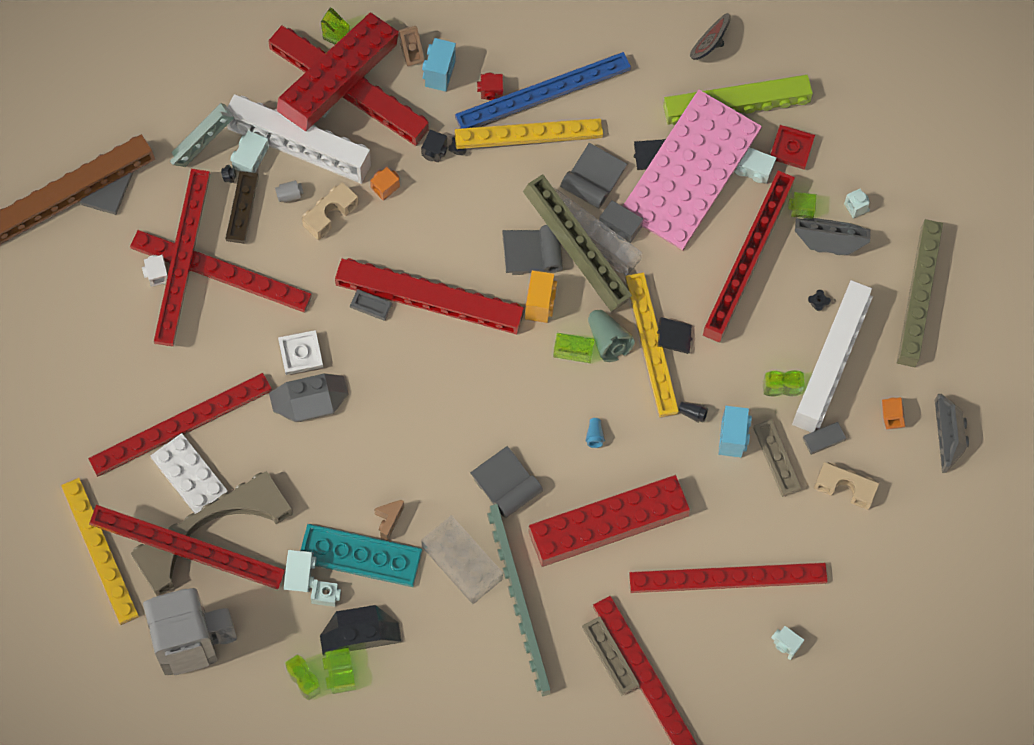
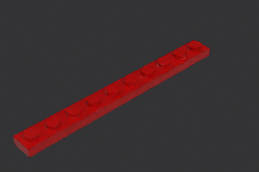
M192 168L190 171L154 344L174 346L210 171Z
M137 230L130 248L149 256L162 255L165 262L171 263L175 243ZM194 251L190 271L305 313L312 297L311 293L200 252Z
M261 373L89 457V462L98 477L170 442L181 433L184 435L271 392L272 389L264 374Z
M99 505L95 506L89 522L91 526L277 590L285 572L284 569Z
M826 563L629 572L630 593L827 584L828 582Z
M611 596L593 604L598 617H601L672 745H697Z

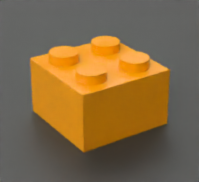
M532 270L526 301L525 320L548 323V317H552L557 290V281H554L553 273Z

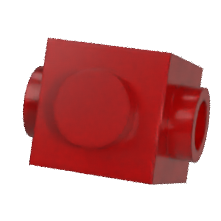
M491 72L481 74V81H477V92H481V99L494 100L503 96V74Z

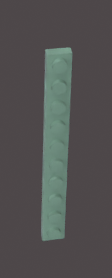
M498 504L491 505L490 513H487L489 524L494 525L495 531H492L494 542L499 543L500 549H497L500 561L503 560L505 567L502 568L504 577L509 579L511 585L508 586L510 598L514 597L516 604L513 605L515 615L519 616L521 620L518 626L521 635L524 634L526 642H524L526 654L530 653L532 659L529 661L531 672L536 673L537 679L534 680L537 692L541 691L542 697L550 695V686Z

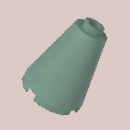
M594 310L590 313L588 323L600 357L604 362H614L619 360L617 357L621 354L627 355L635 344L633 336L605 311Z

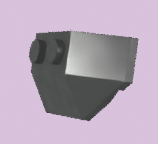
M796 218L795 232L810 250H815L816 252L849 255L870 243L871 229L862 228L852 223L820 218Z
M323 373L286 382L271 391L269 396L274 413L280 414L293 422H301L334 414L348 396V390L344 376Z
M938 394L934 401L942 473H946L963 455L966 448L969 447V437L965 436L967 419L963 418V411L943 394Z

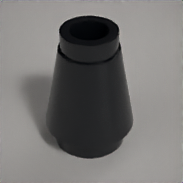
M682 401L678 411L699 423V421H705L708 408L704 407L703 404Z

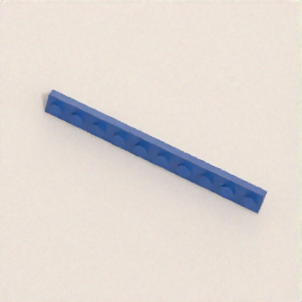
M624 52L456 113L455 118L460 129L476 128L630 71L631 66Z

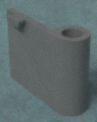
M588 143L572 171H568L564 176L560 187L599 209L623 173L627 163Z
M548 225L542 226L540 230L502 231L506 273L524 275V273H531L532 270L556 273L563 269L561 243Z
M508 446L470 472L474 481L484 491L493 505L498 504L500 514L504 518H507L543 492L539 481L534 476L528 474Z

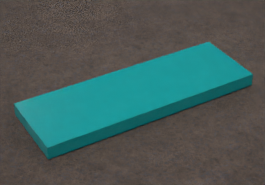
M307 524L300 550L313 552V557H316L317 567L412 588L422 554L421 548Z

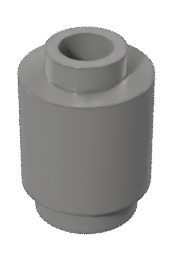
M296 180L280 184L279 187L275 188L279 202L284 201L285 203L300 199V194H304L301 183L297 184Z

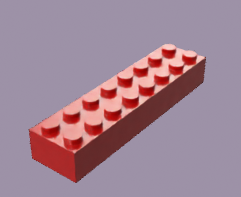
M370 12L278 97L277 112L304 131H307L397 46L399 31Z
M673 475L530 524L528 533L541 567H545L686 518L689 515L690 508L677 476Z

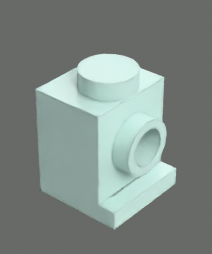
M861 189L847 194L844 205L853 219L870 211L868 208L869 198Z
M314 579L311 603L335 607L336 601H340L341 589H338V584ZM323 590L330 591L329 594L326 595L322 593Z
M786 626L782 630L777 629L771 637L774 640L773 643L776 644L775 647L780 652L789 654L787 657L789 660L792 659L804 642L803 638Z

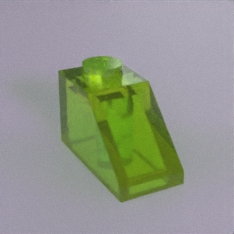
M330 7L321 20L322 37L324 40L335 45L350 31V25Z

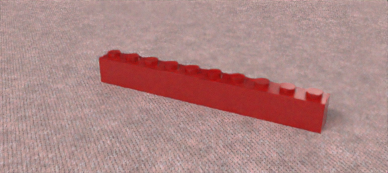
M283 25L268 40L270 50L303 72L310 69L325 55V52L320 47L313 46L309 40L299 37L294 30ZM365 77L342 97L415 146L429 131V122L423 115H417L409 106L402 105L394 96L384 93L379 86L370 84Z
M779 170L777 171L709 316L702 336L719 343L721 342L789 196L795 177Z
M341 258L335 276V284L339 287L354 291L358 289L383 299L516 335L523 318L524 307L517 303L509 304L499 298L491 299L484 297L480 293L472 294L466 292L462 288L454 289L443 283L435 284L425 278H413L407 273L399 274L388 268H376L370 263H358L351 258Z

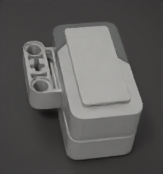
M196 588L178 590L143 602L154 652L165 675H179L208 667L210 664L217 662L215 644H228L237 640L229 609L223 608L206 613Z

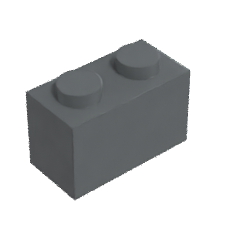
M611 200L599 219V225L604 231L612 232L619 240L627 241L628 243L632 242L643 224V218Z

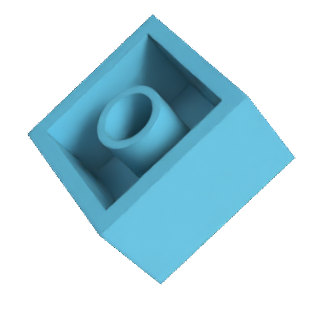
M434 38L433 44H429L428 60L423 62L422 70L424 72L422 79H425V87L446 92L456 62V43Z
M725 406L721 422L718 455L741 458L743 451H747L750 439L748 432L752 416L748 415L749 408Z

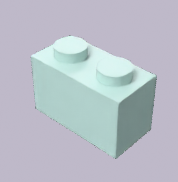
M248 130L246 135L241 137L237 151H234L231 155L232 167L239 172L255 173L269 149L268 138Z
M749 148L734 172L739 176L752 178L757 183L767 184L775 165L776 157Z
M288 550L284 590L309 592L310 588L313 587L314 577L311 576L312 568L315 569L316 557H313V552Z

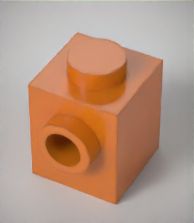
M386 167L383 170L377 171L374 178L370 180L371 189L382 200H385L400 187V177L394 170L391 171Z
M892 397L883 399V419L886 429L905 427L902 398Z

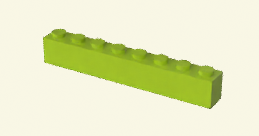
M808 75L702 91L738 113L745 114L758 110L769 111L777 107L787 108L790 105L796 104L805 105L811 102L813 95ZM697 92L664 97L663 108L667 125H676Z

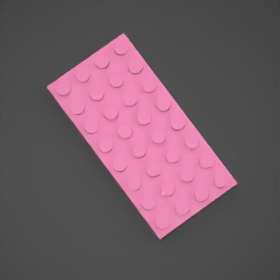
M698 89L623 207L643 218L642 227L683 251L761 131L762 126Z

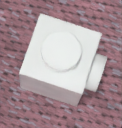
M152 255L148 259H144L145 266L142 267L144 278L148 277L150 286L165 284L168 275L163 256Z

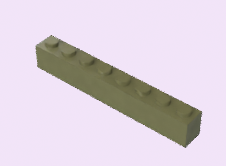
M542 174L528 183L523 193L608 309L613 312L625 304L632 294L546 177Z
M925 219L921 227L897 364L916 367L920 358L943 227L942 222Z

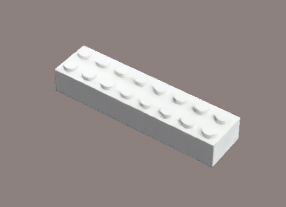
M234 94L227 107L234 116V119L227 125L228 130L244 136L249 130L268 138L269 146L360 184H362L371 167L370 149L363 144H355L346 137L340 138L331 131L318 129L315 125L304 131L278 113L277 109H269L264 104L252 102L245 96Z
M852 280L850 281L792 423L793 426L808 432H814L815 428L820 429L873 296L870 295L872 288Z

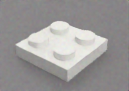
M316 330L278 338L286 375L323 368Z

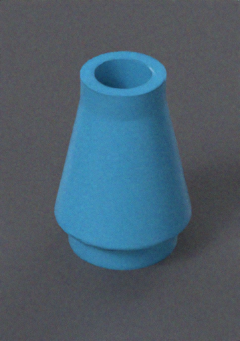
M591 418L589 420L585 441L591 448H599L605 441L599 418Z

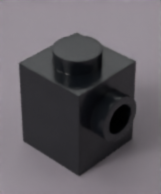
M430 129L421 147L422 156L428 161L439 162L441 156L444 157L448 149L447 136Z

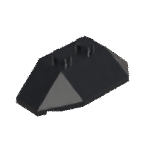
M376 605L336 611L320 635L323 656L402 643L399 623Z

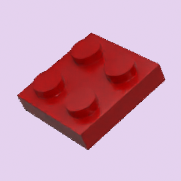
M780 125L770 155L776 157V162L805 170L815 135Z

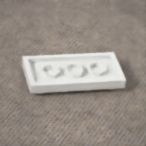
M182 433L150 455L157 467L195 514L201 511L204 505L214 503L221 495L228 493L223 484Z

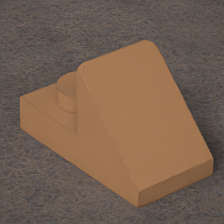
M417 26L399 30L400 46L406 65L411 66L424 62Z
M403 500L374 509L375 515L386 519V521L382 520L379 526L380 536L386 541L389 540L404 509Z

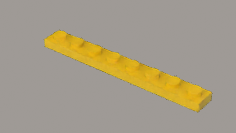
M601 118L462 128L455 129L454 134L456 149L597 139L603 137Z
M643 272L627 275L625 280L627 288L632 294L630 301L659 418L676 415L679 411L662 347H658V327L645 274Z
M80 478L61 485L120 625L138 618L137 611L102 530L89 525L94 511Z

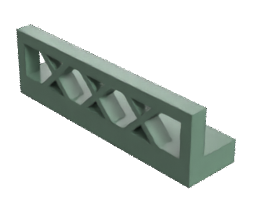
M220 103L171 152L174 156L170 160L172 165L186 167L234 119V116L225 104Z

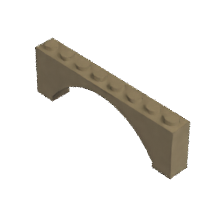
M266 471L264 473H257L252 477L251 481L239 484L231 493H224L216 502L204 505L201 511L196 514H189L183 522L175 523L168 529L190 537L204 524L216 518L232 514L261 516L278 524L291 516L292 510ZM146 544L136 546L131 555L156 596L173 588L172 575L178 555Z

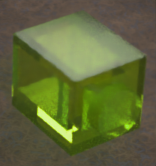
M794 192L793 198H789L788 210H791V217L813 218L816 211L817 194Z

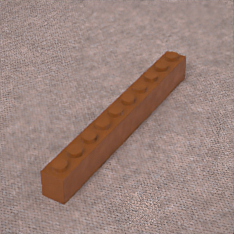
M143 135L132 137L128 142L114 147L113 150L106 154L99 155L93 161L81 165L80 168L66 173L63 177L48 183L39 190L33 191L23 199L16 200L12 205L0 209V244L77 203L91 193L154 161V154Z

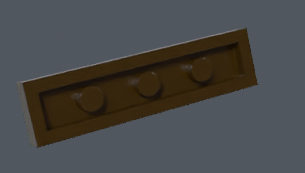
M239 172L226 233V241L245 244L259 178L258 173Z

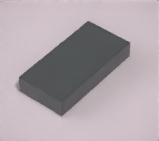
M358 289L350 304V308L383 321L386 320L392 307V302Z
M836 422L804 435L803 440L810 454H814L845 441L846 437L839 423Z

